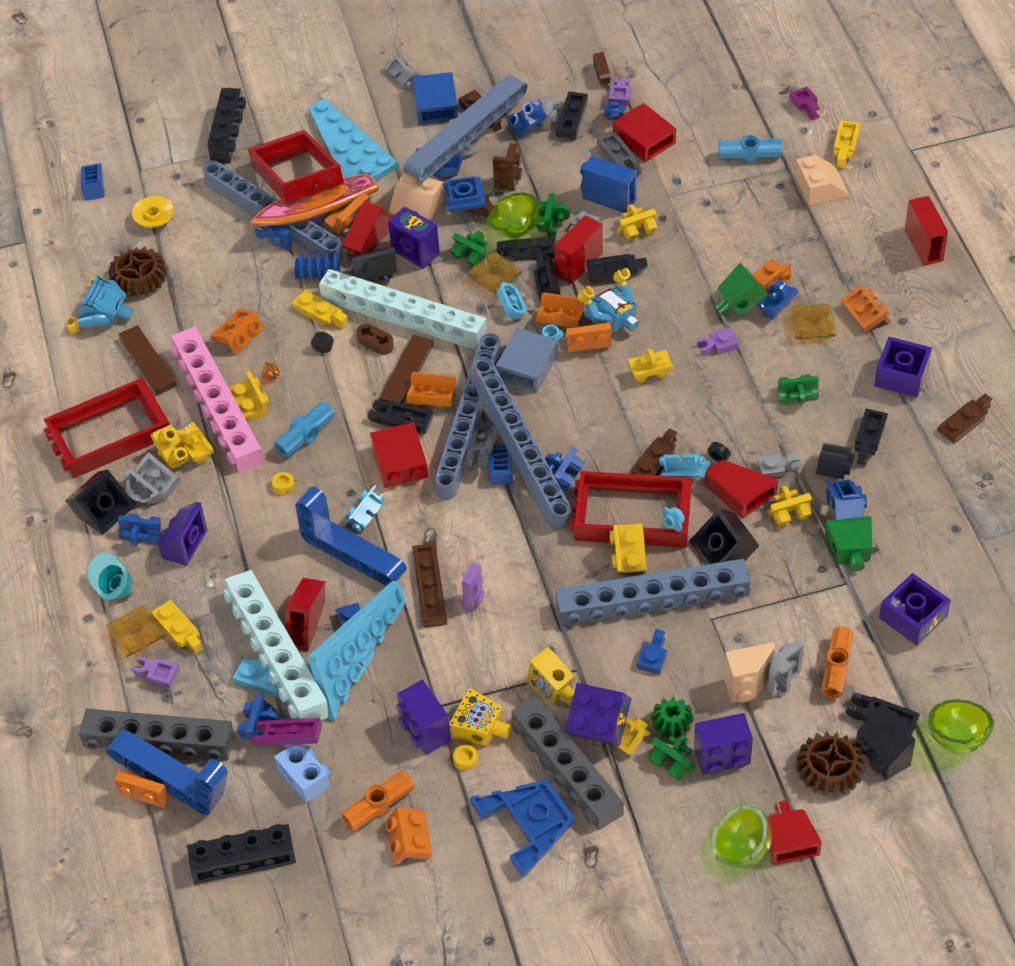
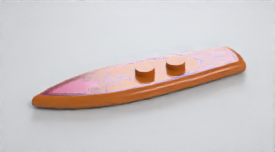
M367 173L343 178L344 184L288 204L282 199L274 201L258 212L251 219L250 225L275 226L307 220L352 203L362 192L367 195L375 193L379 190V186L375 179Z

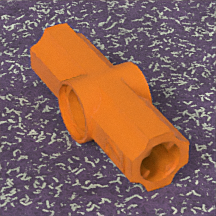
M839 626L832 630L821 687V694L825 695L826 698L836 699L842 697L854 636V632L848 627Z
M400 770L382 784L370 786L364 797L340 813L345 825L355 832L374 817L386 815L389 812L390 806L414 790L415 785L410 776L405 771ZM376 799H382L380 802H373Z

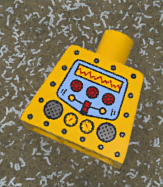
M547 647L530 661L526 682L551 704H556L563 699L571 706L575 691L572 688L575 677L556 654Z
M471 688L468 689L449 723L452 739L482 746L490 745L495 735L507 739L511 733L512 725L502 722L503 709L499 704Z

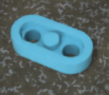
M502 283L497 290V296L506 315L511 319H521L527 308L519 290L510 283Z

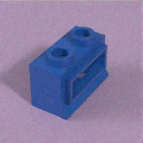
M851 479L834 481V483L826 481V502L830 504L831 509H835L836 520L864 517V508H867L866 494H862L860 485L856 486Z

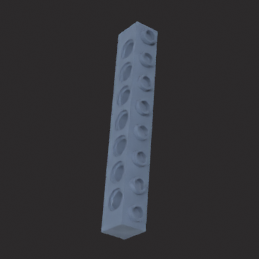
M744 559L558 588L555 589L556 605L561 626L577 625L578 623L597 622L607 618H622L626 615L670 610L675 607L695 606L706 602L715 603L731 598L740 599L744 596H749L750 579Z

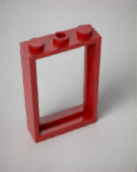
M305 130L248 149L252 168L286 204L344 184L340 164ZM308 152L324 169L284 183L268 165Z
M142 377L44 418L46 428L43 429L47 441L52 440L53 444L51 446L56 457L61 456L62 459L59 461L64 472L69 471L74 479L155 444L150 435L170 425ZM133 400H139L153 426L85 455L73 458L60 431Z
M593 471L580 472V480H575L574 493L578 494V497L573 498L572 512H576V515L571 517L570 531H574L575 541L610 543V531L614 530L613 525L585 524L589 489L677 495L676 508L681 510L685 518L684 523L681 524L682 530L677 532L675 529L643 527L644 543L649 546L687 548L692 478Z

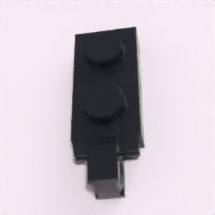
M555 237L499 241L496 245L497 257L508 256L513 258L514 261L535 260V255L542 251L544 254L549 255L551 259H554Z
M542 251L535 255L537 268L533 271L540 303L542 293L560 295L554 262L549 255L544 254Z
M630 253L586 261L590 282L614 279V273L618 270L621 272L624 268H627L630 271V276L637 274V269L647 268L648 266L647 258L635 259V255H630Z
M865 409L855 440L854 451L859 452L857 464L866 466L869 454L875 455L878 451L888 413Z

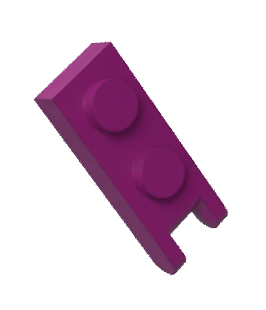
M321 719L258 721L256 729L264 731V733L260 736H254L252 744L255 746L316 744L322 729Z

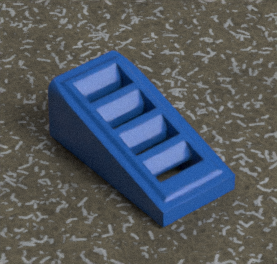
M101 163L81 167V189L86 201L105 196Z
M506 445L493 446L489 456L490 485L513 484L512 457ZM500 457H507V458H504V459H494V458H500Z

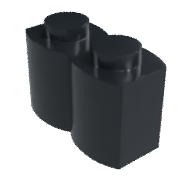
M824 443L819 455L816 475L844 480L845 475H850L851 468L853 467L855 454L851 453L852 448Z

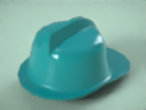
M104 552L92 559L87 571L88 580L103 599H121L132 595L130 590L133 585V578L116 556Z

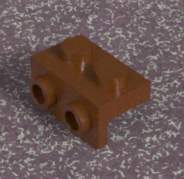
M510 143L506 157H493L495 189L515 191L517 181L521 180L523 170L519 168V165L521 164L522 153H519L518 144Z

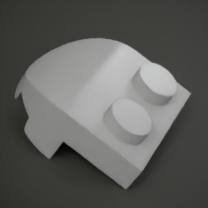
M148 452L134 470L130 467L125 474V491L136 502L154 505L166 500L182 479Z
M798 639L791 644H785L771 662L767 690L773 696L777 694L782 697L789 693L791 679L801 672L804 645Z

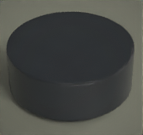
M316 332L311 340V345L318 352L328 353L334 345V339L326 332Z
M712 442L707 449L709 456L717 462L721 460L727 461L731 456L729 449L719 442Z

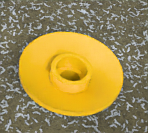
M161 196L143 198L132 209V217L135 223L145 228L162 226L174 214L172 203Z

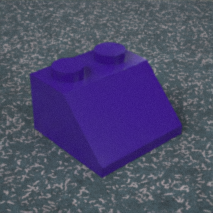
M195 502L179 509L176 516L171 518L169 528L164 535H161L158 541V547L163 559L185 566L189 564L208 531L200 502Z

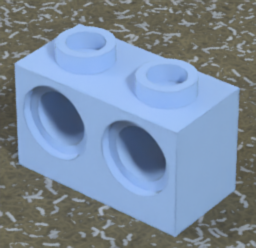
M303 744L291 745L274 756L277 770L306 803L331 786L329 780L331 773L323 762L319 764L315 759V753L309 746L305 747ZM310 777H316L313 780H308Z

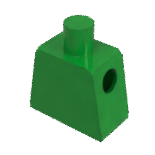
M740 262L718 286L717 290L723 296V299L714 307L722 316L731 308L739 315H742L765 299L768 293L752 273Z
M871 516L826 521L825 537L836 562L839 564L849 563L852 571L863 570L865 567L864 562L871 560L872 554Z

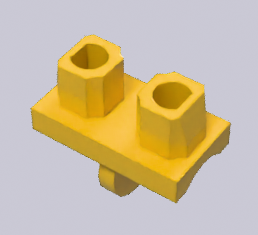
M633 204L628 205L627 212L622 214L623 219L619 221L618 234H624L627 241H631L639 236L637 228L643 227L646 235L655 233L657 229L655 221L657 213L655 209L644 212L642 207L636 209Z
M650 348L646 349V355L628 359L629 367L637 383L646 382L648 377L653 375L659 378L666 377L668 372L673 371L674 368L667 350L654 353Z
M194 422L184 429L176 431L182 446L186 449L193 462L200 465L209 460V455L214 453L213 447Z
M171 424L152 433L150 436L158 449V456H161L166 466L173 470L187 463L190 459L188 457L189 454L177 436L175 428Z
M782 486L779 489L780 494L773 496L774 501L778 503L771 504L770 510H767L768 517H773L778 527H781L791 522L788 512L794 510L798 520L809 518L812 514L809 504L812 497L810 493L798 496L796 489L789 491L787 486Z

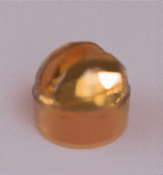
M266 362L262 371V379L273 381L279 376V368L273 363Z

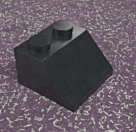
M387 247L347 258L351 276L372 282L371 279L378 277L380 281L393 278V273H397L394 247Z
M108 469L95 473L65 500L79 519L100 534H104L118 521L120 515L124 516L136 506Z
M719 508L689 540L705 565L739 559L746 561L759 547V544L735 512Z
M883 703L857 731L856 747L862 748V755H865L871 761L875 772L881 773L888 780L911 766L916 739L886 704Z

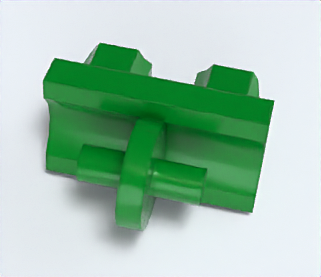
M554 193L548 194L547 201L538 202V212L541 217L535 218V225L538 231L548 230L551 236L557 235L559 222L567 220L570 217L571 211L564 203L558 204L555 201Z
M480 231L475 232L474 235L469 233L467 238L457 233L453 235L452 238L455 243L450 252L454 257L460 260L466 252L470 253L466 261L476 269L483 261L486 263L490 261L491 257L486 254L487 250L485 247L487 242L484 241V233Z
M805 374L800 378L789 379L788 377H783L777 381L779 403L798 401L800 405L805 404V400L819 398L818 376Z
M682 735L678 740L671 736L668 743L673 745V748L656 737L652 740L651 744L654 748L648 757L649 761L661 767L667 758L673 760L667 772L678 781L687 771L693 773L696 768L691 760L681 754L683 752L689 756L692 752V749L687 746L689 739L686 736Z

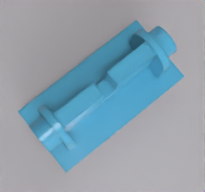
M665 454L659 460L660 465L664 466L660 476L703 477L710 461H705V457L700 454L683 455V461H681L680 455Z
M375 485L369 492L365 490L357 500L360 502L357 508L352 506L345 515V518L348 520L344 528L351 524L355 532L363 531L373 518L366 511L374 516L380 507L383 506V495L373 492L376 487Z

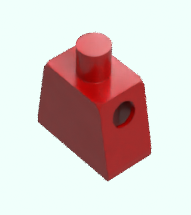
M787 801L776 803L774 805L776 814L768 818V837L772 865L820 856L822 842L805 810L791 811Z

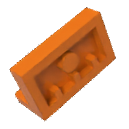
M770 259L752 275L764 290L768 292L772 283L778 282L780 279L785 283L790 280L792 264L787 261L784 265H780L773 259Z
M862 284L840 300L866 333L883 320L886 324L891 322L886 316L889 314L887 308L883 303L878 305L875 301L878 298L871 289L866 290Z
M238 309L210 336L216 343L228 344L232 353L238 354L264 329V326L255 311Z

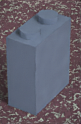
M517 328L496 364V369L503 382L538 392L558 356V340Z

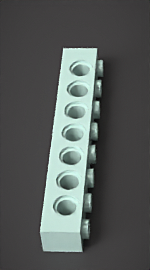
M328 269L319 283L321 298L333 305L477 350L480 338L487 334L486 318L341 272Z
M252 570L226 578V589H223L225 601L231 603L234 617L240 619L243 633L249 635L253 651H258L261 665L263 668L268 669L271 683L277 685L281 701L288 704V712L291 719L320 718L323 720L328 718L327 700Z

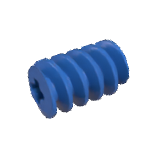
M300 252L299 257L295 260V279H298L301 274L302 279H307L310 276L311 280H315L318 275L319 280H322L328 269L340 272V261L337 254H334L332 260H330L328 254H325L324 259H321L320 253H317L316 258L313 259L312 254L308 253L307 259H304L303 253Z

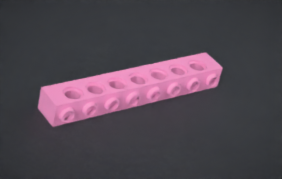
M192 327L171 335L173 343L170 345L171 352L174 358H179V368L182 373L186 372L187 375L185 377L189 387H194L195 390L193 392L197 402H202L201 408L205 418L210 417L211 429L214 434L218 433V441L222 450H227L226 456L229 464L235 465L239 473L264 463L261 448L197 328Z

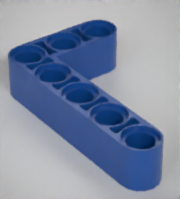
M310 487L296 502L295 507L300 534L310 545L385 586L392 581H398L407 570L405 563L400 558L330 521L326 496L318 488Z
M124 729L120 730L106 749V753L114 761L144 779L164 784L167 793L204 815H209L224 795L228 771L217 760L209 759L200 773H197Z

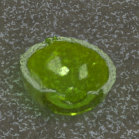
M521 192L499 199L487 218L488 225L496 234L504 238L526 236L533 230L539 219L540 211L537 198L532 194Z
M945 700L935 705L929 712L928 727L933 739L944 750L955 754L973 753L980 749L988 740L994 726L991 713L983 706L968 700Z
M744 804L735 806L736 808L727 813L719 824L716 823L711 835V849L714 858L724 864L740 868H751L767 857L772 846V827L768 817L757 806Z

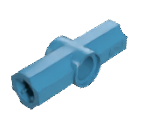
M746 135L741 140L718 141L719 159L741 158L744 162L752 163L757 161L759 157H782V140H759L757 136Z
M325 401L320 402L304 417L301 415L295 417L290 424L289 430L273 443L279 455L284 458L289 457L304 443L310 444L314 442L319 434V430L335 417V413L330 405Z

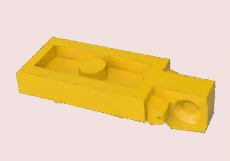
M840 120L833 149V156L838 157L837 168L845 169L847 159H852L854 156L861 123Z
M306 289L292 302L293 309L324 326L334 324L344 329L348 325L347 315L339 307Z
M171 599L151 612L153 619L178 647L183 648L187 646L194 655L203 650L198 639L200 634L197 628Z

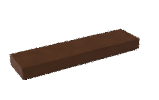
M138 325L118 334L119 339L156 395L177 386L175 379Z
M413 334L379 398L380 401L404 403L411 386L412 372L421 371L434 346L433 339Z
M436 543L412 546L423 628L447 625Z

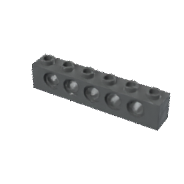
M536 696L511 710L512 721L510 724L517 735H522L527 748L531 752L535 751L545 770L549 769L552 772L556 784L560 788H565L574 806L578 805L582 809L583 816L590 825L594 824L598 830H601L624 815V802ZM562 762H568L569 764H567V765H562V764H560V763H562ZM576 780H583L584 782H582V783H576L575 781H576ZM591 798H597V799H599V800H597V801H591V800H589V799H591Z
M87 708L85 709L79 731L83 747L93 750L99 748L107 749L120 730L124 729L135 733L134 735L169 756L205 757L214 760H229L234 738L231 721Z

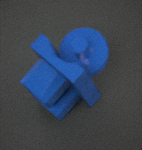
M537 99L533 103L527 102L523 105V110L519 113H512L508 116V121L515 135L521 137L532 128L537 130L541 126L540 122L546 119L547 115L542 108L541 101Z
M780 279L778 282L770 285L767 292L768 296L760 301L757 307L763 310L764 316L774 320L778 313L784 307H787L798 294V289L788 286Z
M573 446L563 461L561 460L562 454L556 452L555 455L548 454L545 457L551 471H557L554 476L560 488L568 491L575 478L566 473L565 470L568 469L578 475L585 464L583 460L575 455L578 450Z
M129 513L128 516L120 515L118 518L119 538L130 540L131 545L138 546L139 542L158 544L161 537L160 517L152 516L149 519H142L138 514Z
M256 694L254 701L245 702L243 712L249 721L239 723L237 729L242 739H253L254 736L263 735L264 731L256 729L258 721L280 720L279 715L275 713L276 709L264 700L263 694Z

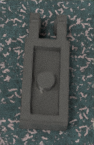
M616 132L597 139V145L611 162L625 167L630 165L631 169L637 170V175L642 173V169L634 154Z
M493 421L476 424L464 460L467 470L474 468L475 457H478L477 462L480 469L487 467L489 463L488 456L492 452L499 433Z

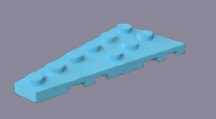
M325 98L308 107L309 114L321 134V139L325 143L328 153L341 166L343 178L367 173L377 182L399 168L398 161Z
M392 581L307 656L314 679L327 700V719L335 720L339 714L337 709L341 702L346 703L349 698L348 691L353 683H358L375 654L373 649L377 643H382L385 638L383 633L388 624L394 623L406 601L400 582Z

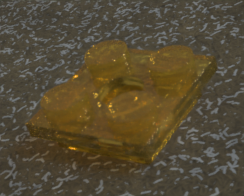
M492 252L467 272V275L494 294H497V290L502 283H510L522 273V270L500 256V254Z
M830 304L791 306L796 339H821L836 336Z
M145 605L135 608L128 614L106 625L126 657L165 637V634ZM136 630L142 631V632H141L140 634H138V635H135V636L131 635V633H132L133 631H136Z

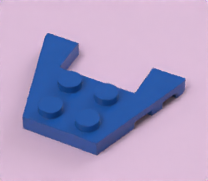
M548 780L516 786V789L501 792V790L491 792V795L483 797L476 795L470 798V804L482 820L506 808L531 843L510 855V861L522 878L533 869L575 822V817Z

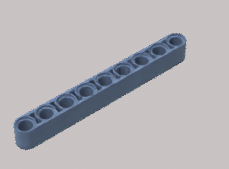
M507 75L411 155L404 164L403 172L420 182L427 180L520 101L526 94L527 83L512 75Z
M208 161L202 167L205 183L210 189L252 216H255L263 208L278 200L217 161ZM307 219L280 225L290 230L291 239L294 243L316 256L317 253H320L321 259H324L325 254H328L329 259L332 260L333 255L337 254L338 260L342 261L343 254L340 239L311 220Z
M487 333L480 338L474 360L478 357H487L491 359L496 367L501 356L500 338L494 333ZM474 360L435 476L436 493L442 500L453 499L457 494L465 469L466 450L485 407L470 378Z
M487 357L476 358L470 378L547 524L554 529L563 528L567 523L571 510L569 502L495 365Z

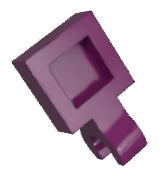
M807 86L789 93V100L799 111L806 109L807 115L811 120L819 118L816 112L820 109L817 104L818 98Z

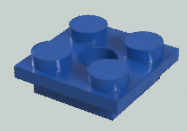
M471 176L447 180V182L443 183L448 212H459L471 208L479 209L486 206L480 177Z

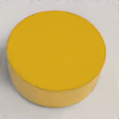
M277 473L271 480L272 489L278 495H287L294 490V478L290 473Z
M461 745L454 750L453 763L456 768L468 771L477 765L478 753L473 746Z

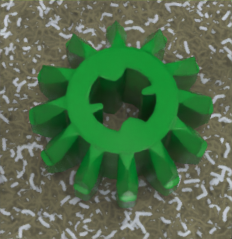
M672 696L671 701L663 698L661 704H655L651 720L654 730L660 731L661 737L669 734L670 737H674L676 734L681 737L684 735V732H690L691 724L694 722V715L691 706L685 705L684 699L676 701L674 696Z

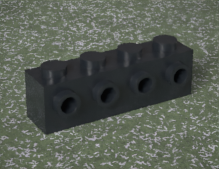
M221 88L207 143L210 161L231 163L233 152L236 149V139L239 137V126L243 120V110L246 108V98L242 96L240 88Z
M276 824L266 829H252L242 834L223 835L218 839L199 840L187 845L190 871L194 884L296 863L289 824Z

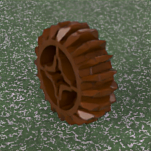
M137 246L135 250L128 248L127 252H120L119 256H114L113 262H110L108 272L109 279L114 280L130 298L134 295L139 298L143 294L148 296L149 292L155 293L156 288H161L167 276L165 261L161 258L159 252L155 253L153 249L147 250L146 247L138 249Z
M826 731L823 737L816 733L814 739L808 737L806 744H802L800 752L797 754L798 763L796 768L800 772V780H805L806 788L814 786V793L819 790L823 791L824 797L828 792H832L833 796L836 797L838 791L844 795L848 793V789L854 791L856 784H860L865 773V756H862V748L856 747L857 743L855 740L848 742L847 735L843 738L839 737L838 732L834 736L829 735L828 731ZM833 759L831 769H829L830 761Z

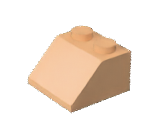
M817 155L796 159L795 179L809 206L849 197V193L835 165Z
M403 173L395 186L388 212L389 216L393 217L405 206L412 211H416L424 218L431 220L444 201L443 182L432 178L420 182Z
M774 642L726 652L724 681L731 703H745L758 696L769 678V669L775 653Z

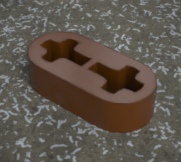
M604 52L593 53V64L599 84H609L610 72Z
M363 324L357 328V341L361 345L381 355H386L393 351L394 342L390 334L370 324Z

